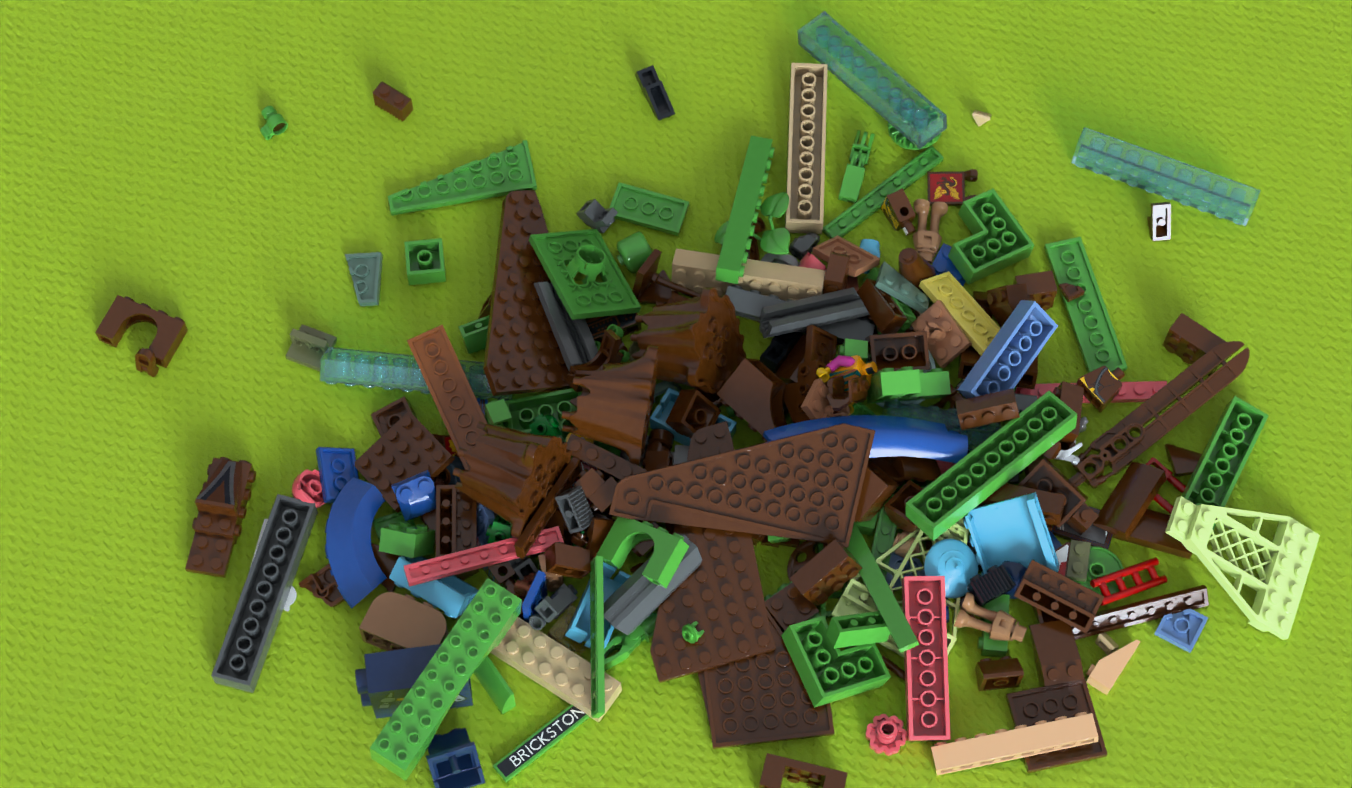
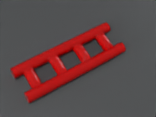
M1155 557L1090 581V585L1092 588L1099 586L1104 596L1101 606L1167 583V577L1165 575L1158 576L1154 566L1159 564V560ZM1147 569L1152 580L1143 583L1138 572ZM1131 575L1135 586L1127 588L1122 577ZM1115 580L1119 592L1111 594L1106 583Z

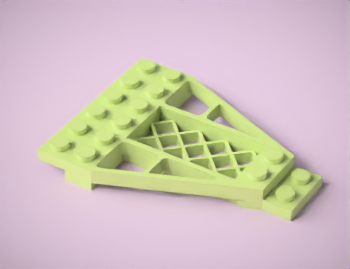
M1182 496L1177 497L1165 533L1179 540L1187 550L1197 555L1249 619L1248 624L1262 632L1269 631L1282 640L1288 639L1320 535L1289 516L1205 504L1195 505ZM1227 514L1255 518L1252 529L1247 528L1227 516ZM1263 519L1279 521L1273 543L1259 534ZM1214 523L1216 524L1219 534L1217 535L1214 534V531L1212 529ZM1229 532H1231L1234 543L1231 545L1227 537ZM1216 537H1221L1224 545L1223 548H1219ZM1208 540H1210L1213 551L1207 548ZM1243 542H1246L1250 552L1247 554L1242 545ZM1235 545L1239 553V557L1236 558L1232 547ZM1222 550L1226 551L1229 559L1228 561L1223 558L1221 553ZM1262 551L1265 559L1263 563H1261L1257 552ZM1247 556H1252L1255 566H1250ZM1241 559L1245 570L1239 568L1236 560ZM1256 568L1260 579L1254 577L1252 569ZM1220 570L1224 571L1225 573L1229 574L1230 576L1236 579L1234 586L1228 581V579ZM1243 583L1257 591L1252 609L1239 594Z
M963 518L934 541L920 528H917L876 559L878 566L893 576L889 584L892 593L902 590V586L893 588L898 577L902 585L904 574L912 573L913 576H917L916 571L924 570V566L915 568L912 558L922 556L923 562H925V555H927L928 551H924L922 541L931 540L932 545L944 539H956L967 545L970 531L965 528ZM910 538H915L898 569L895 570L881 562ZM918 543L920 553L912 554ZM909 560L911 569L902 571ZM859 573L848 583L831 616L837 617L878 611L866 586L857 581L861 578ZM960 597L955 598V603L945 599L946 606L954 610L951 635L947 633V656L957 639V627L954 624L959 614ZM891 634L887 642H879L881 645L904 657V652L900 653Z

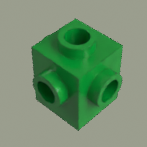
M540 414L533 419L534 423L529 425L530 433L534 435L556 437L562 435L557 419L551 416V414L545 416Z
M496 516L493 525L489 524L486 536H489L487 543L490 544L513 538L509 522L500 516Z

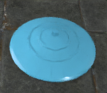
M944 539L935 543L928 551L924 562L925 576H945V597L959 598L969 592L967 586L970 583V579L978 575V563L975 554L968 545L960 540Z

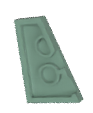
M382 253L345 254L359 305L379 306Z
M884 261L880 267L875 287L920 313H924L928 309L930 298Z

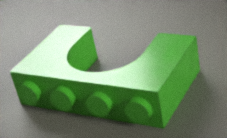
M617 517L596 556H603L604 563L621 569L627 556L636 544L645 540H653L654 552L642 575L650 582L667 588L689 548L683 541L684 537L677 533L671 535L662 527L656 529L652 524L644 520L641 523L638 520Z

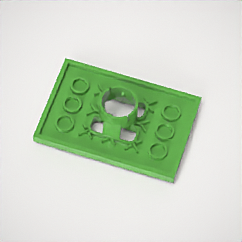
M598 229L530 235L529 242L571 320L640 312L641 306ZM578 272L587 275L582 280L583 284L581 285L576 284L573 280ZM598 274L601 276L603 282L599 283L595 281Z

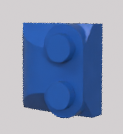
M428 470L391 485L405 521L436 509V489Z

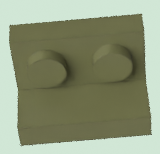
M302 324L299 330L292 329L290 333L292 344L286 354V359L321 372L337 342V337Z

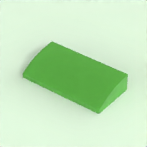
M487 655L474 674L503 715L516 706L514 693Z

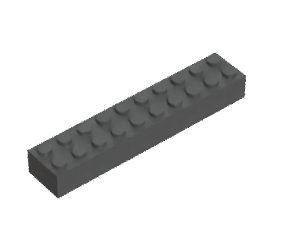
M277 494L211 675L216 684L254 693L318 514L315 503H307L300 499Z

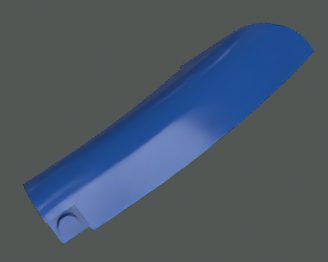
M851 415L820 418L766 430L763 433L767 441H772L846 423L875 430L869 458L909 456L957 463L968 452L967 435H962L952 430L948 432L943 423L898 416Z

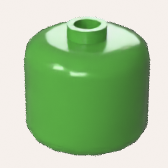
M639 231L620 240L616 245L619 252L617 258L621 266L625 265L631 273H636L652 253L646 238Z

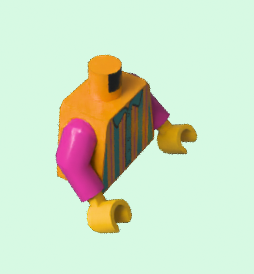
M839 355L826 365V368H818L816 374L824 383L829 378L843 376L845 382L844 391L849 392L848 380L866 375L870 387L872 374L876 373L878 369L874 361L865 364L858 355ZM854 401L848 405L850 409V413L848 415H851L854 412V407L852 405L854 403L857 404V402Z

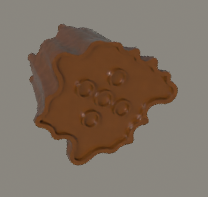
M713 287L704 288L701 296L656 305L653 307V311L644 315H636L635 317L636 322L643 323L648 328L639 334H631V341L638 342L640 351L634 353L632 358L640 359L649 345L658 346L657 380L682 384L717 395L725 382L744 358H746V353L743 349L744 336L739 332L740 320L735 316V307L728 295L718 296L716 289Z
M649 345L642 357L627 363H605L600 370H576L575 374L568 373L567 381L573 382L574 385H580L582 394L570 400V403L577 407L576 411H562L561 418L570 421L574 425H563L562 431L611 445L626 452L631 464L639 465L641 455L644 454L649 420L654 402L658 368V346Z
M479 422L477 428L482 429L487 434L480 435L476 439V447L469 450L458 449L457 455L465 458L470 465V470L458 468L453 470V475L459 477L461 483H456L455 488L509 522L511 525V536L519 539L571 461L572 451L566 449L567 443L562 442V438L556 436L534 435L500 425Z

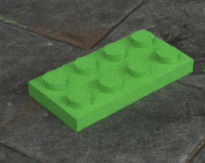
M619 182L610 208L613 207L618 212L614 217L615 219L679 236L689 207V201Z

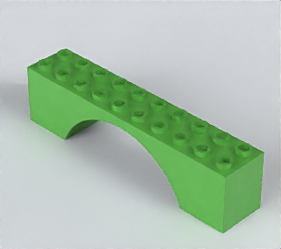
M489 578L486 579L371 745V759L403 780H407L429 748L441 722L467 681L486 656L500 644L520 615L522 599Z

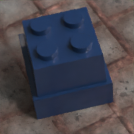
M456 728L443 735H434L428 748L429 755L426 758L435 788H471L485 783L474 741L470 742L466 728Z

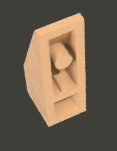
M1135 640L1100 659L1096 666L1092 664L1086 673L1089 676L1086 683L1107 695L1141 641Z

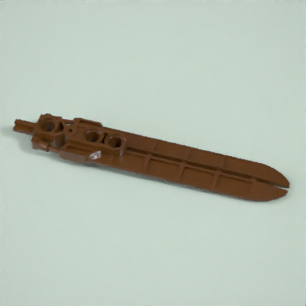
M1225 342L1209 350L1109 431H1106L1093 441L1090 447L1078 456L1080 458L1079 463L1076 466L1073 465L1077 473L1069 480L1076 487L1085 482L1088 486L1097 488L1106 482L1107 478L1121 472L1134 459L1234 381L1246 368L1250 354L1248 347L1227 363L1225 361L1245 345L1243 342ZM1221 364L1223 365V366H1222L1221 368H1219L1216 372H1214L1211 376H1209L1206 380H1203V378H1205L1208 374H1210V373H1211L1213 370H1215L1218 366H1220ZM1198 382L1201 383V384H1199L1197 387H1195L1192 391H1190L1187 395H1185L1183 398H1181V396H1182L1184 393H1186L1189 389H1191L1193 386H1195ZM1178 400L1177 403H1175L1172 407H1170V408H1169L1167 411H1165L1162 415H1160V416L1158 415V414L1161 413L1164 409H1166L1169 405H1171L1174 401ZM1154 417L1156 418V419H1155L1153 422H1151L1148 426H1146L1145 428L1143 427L1145 424H1147V423H1148L1150 420H1152ZM1136 431L1140 436L1134 438L1130 436V433ZM1122 443L1125 448L1119 450L1115 445ZM1091 450L1097 451L1098 454H1099V455L1091 454V455H1089V456L1087 457V454H1088ZM1109 465L1112 468V472L1104 476V466ZM1093 467L1095 471L1093 473H1087L1085 471V468Z

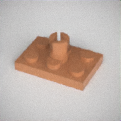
M838 235L813 247L812 252L813 255L827 263L829 262L831 252L849 255L848 276L857 277L878 266L880 258Z
M937 300L911 324L916 332L927 331L928 350L942 368H945L972 345L969 338L941 300Z
M821 378L814 380L801 405L803 411L810 420L848 416L850 413L849 406L840 411L833 410L827 399L829 389Z

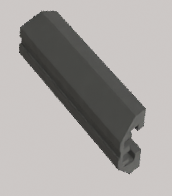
M548 281L534 283L568 371L573 365L585 364L592 360L598 353V349L586 319L571 320L552 283Z
M852 287L763 307L760 313V332L763 334V338H769L804 330L809 325L818 327L870 314L855 288Z
M679 534L684 537L683 541L689 548L667 588L650 582L642 575L650 560L649 558L604 602V618L614 628L626 635H630L701 565L702 557L698 547L686 535Z

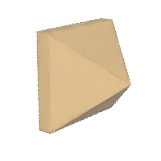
M977 110L973 111L972 114L978 127L991 118V114Z

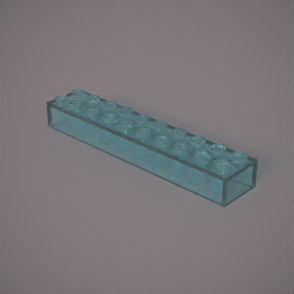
M825 11L797 31L798 43L821 64H828V70L919 149L947 129V115Z
M1086 127L1083 128L1071 162L1077 167L1092 170L1096 174H1103L1113 180L1125 182L1132 187H1139L1149 193L1161 195L1165 199L1175 200L1182 205L1197 208L1201 212L1211 213L1218 218L1233 221L1237 225H1247L1261 191Z
M328 347L321 358L320 381H324L327 384L364 385L365 388H374L376 386L383 387L385 390L396 388L402 389L405 392L417 390L424 394H430L414 355ZM459 360L475 396H478L480 399L497 398V400H512L514 394L493 396L483 369L484 362Z

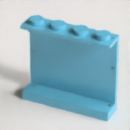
M1036 492L976 507L963 518L965 528L969 529L971 534L969 536L971 546L975 547L977 551L975 554L976 561L983 569L982 576L987 574L989 568L994 565L999 567L1004 561L1020 563L1027 568L1032 559L1058 572L1060 564Z

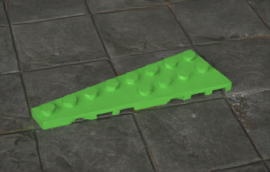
M523 140L521 144L506 147V150L499 153L494 152L482 160H475L455 168L453 172L438 175L436 179L421 182L419 186L414 188H407L389 195L388 201L391 216L505 196L511 191L537 190L527 140Z

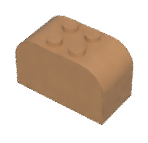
M386 592L377 596L371 603L359 627L364 642L385 651L442 644L449 634L444 616L441 612L434 609L431 604L427 602L420 603L410 595L405 594L403 596L395 592Z

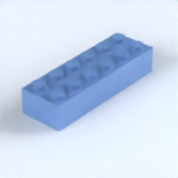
M1021 300L957 390L968 399L1014 389L1058 325L1036 301Z

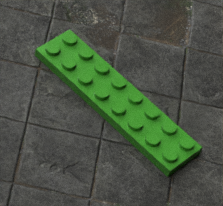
M1081 236L1045 244L1044 249L1057 286L1062 283L1080 286L1085 291L1084 295L1070 302L1066 301L1061 292L1060 295L1087 372L1089 373L1101 366H1106L1111 372L1117 367L1122 371H1126L1127 364Z

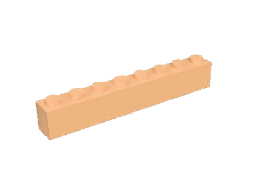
M1080 712L1071 718L1061 716L1052 722L1043 720L1036 722L1033 726H1016L1014 730L1000 729L995 731V734L987 735L986 733H980L971 739L962 737L955 739V742L952 743L938 742L934 744L935 746L931 747L936 773L937 775L1095 743L1098 742V733L1093 714Z

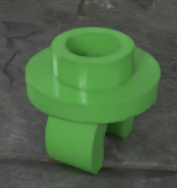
M697 621L682 627L683 638L692 644L697 642L705 632L704 630L700 632L696 630Z

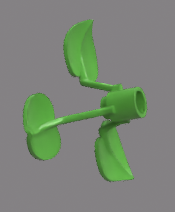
M786 192L768 197L761 205V213L764 216H769L768 220L771 230L765 231L762 238L755 233L753 237L760 241L762 250L770 254H789V231L786 228L775 229L772 221L773 217H781L788 208L789 196ZM729 221L725 222L718 229L714 238L715 243L723 245Z

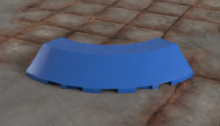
M355 477L338 493L330 508L331 511L325 527V552L331 567L330 573L331 576L334 575L338 584L337 588L351 609L387 578L374 557L371 545L372 522L376 512L386 500L373 484Z

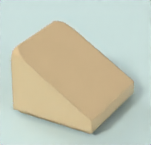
M1100 633L1095 641L1107 655L1119 648L1107 633Z

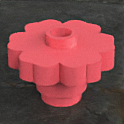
M881 714L880 716H875L873 723L867 725L865 738L870 741L869 747L875 753L881 754L884 751L887 756L898 753L900 746L905 745L907 731L903 729V721L898 719L897 716L888 717L886 714Z

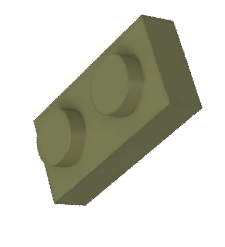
M1071 539L1067 577L1071 580L1085 582L1087 579L1091 543Z

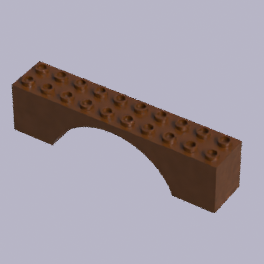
M744 358L718 391L717 395L721 398L720 401L725 406L734 409V414L738 418L745 419L749 423L748 427L754 432L758 431L762 436L766 430L787 425L783 409L786 383L759 359ZM871 459L868 460L854 522L872 520L899 487V484Z

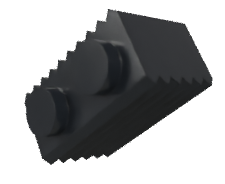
M994 565L987 570V574L983 576L978 574L972 577L967 589L974 595L976 604L983 606L1011 591L1016 584L1004 565L1000 567Z

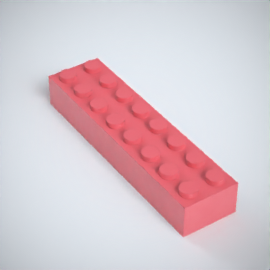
M904 576L902 578L903 613L919 642L918 646L904 651L907 741L950 740L945 576Z

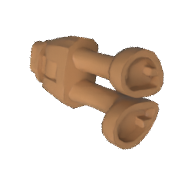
M917 199L913 203V208L918 215L917 232L913 234L914 248L931 264L942 241V237L939 235V223L941 217L948 211V204L945 202H934L932 204L930 231H927L926 226L930 202L925 199Z
M969 592L965 596L954 624L957 628L971 627L989 633V639L999 641H1013L1014 639L1022 642L1027 630L1026 627L1019 625L1020 622L1002 610L998 612L988 610L977 605L974 601V595ZM968 614L990 620L992 624L973 618Z

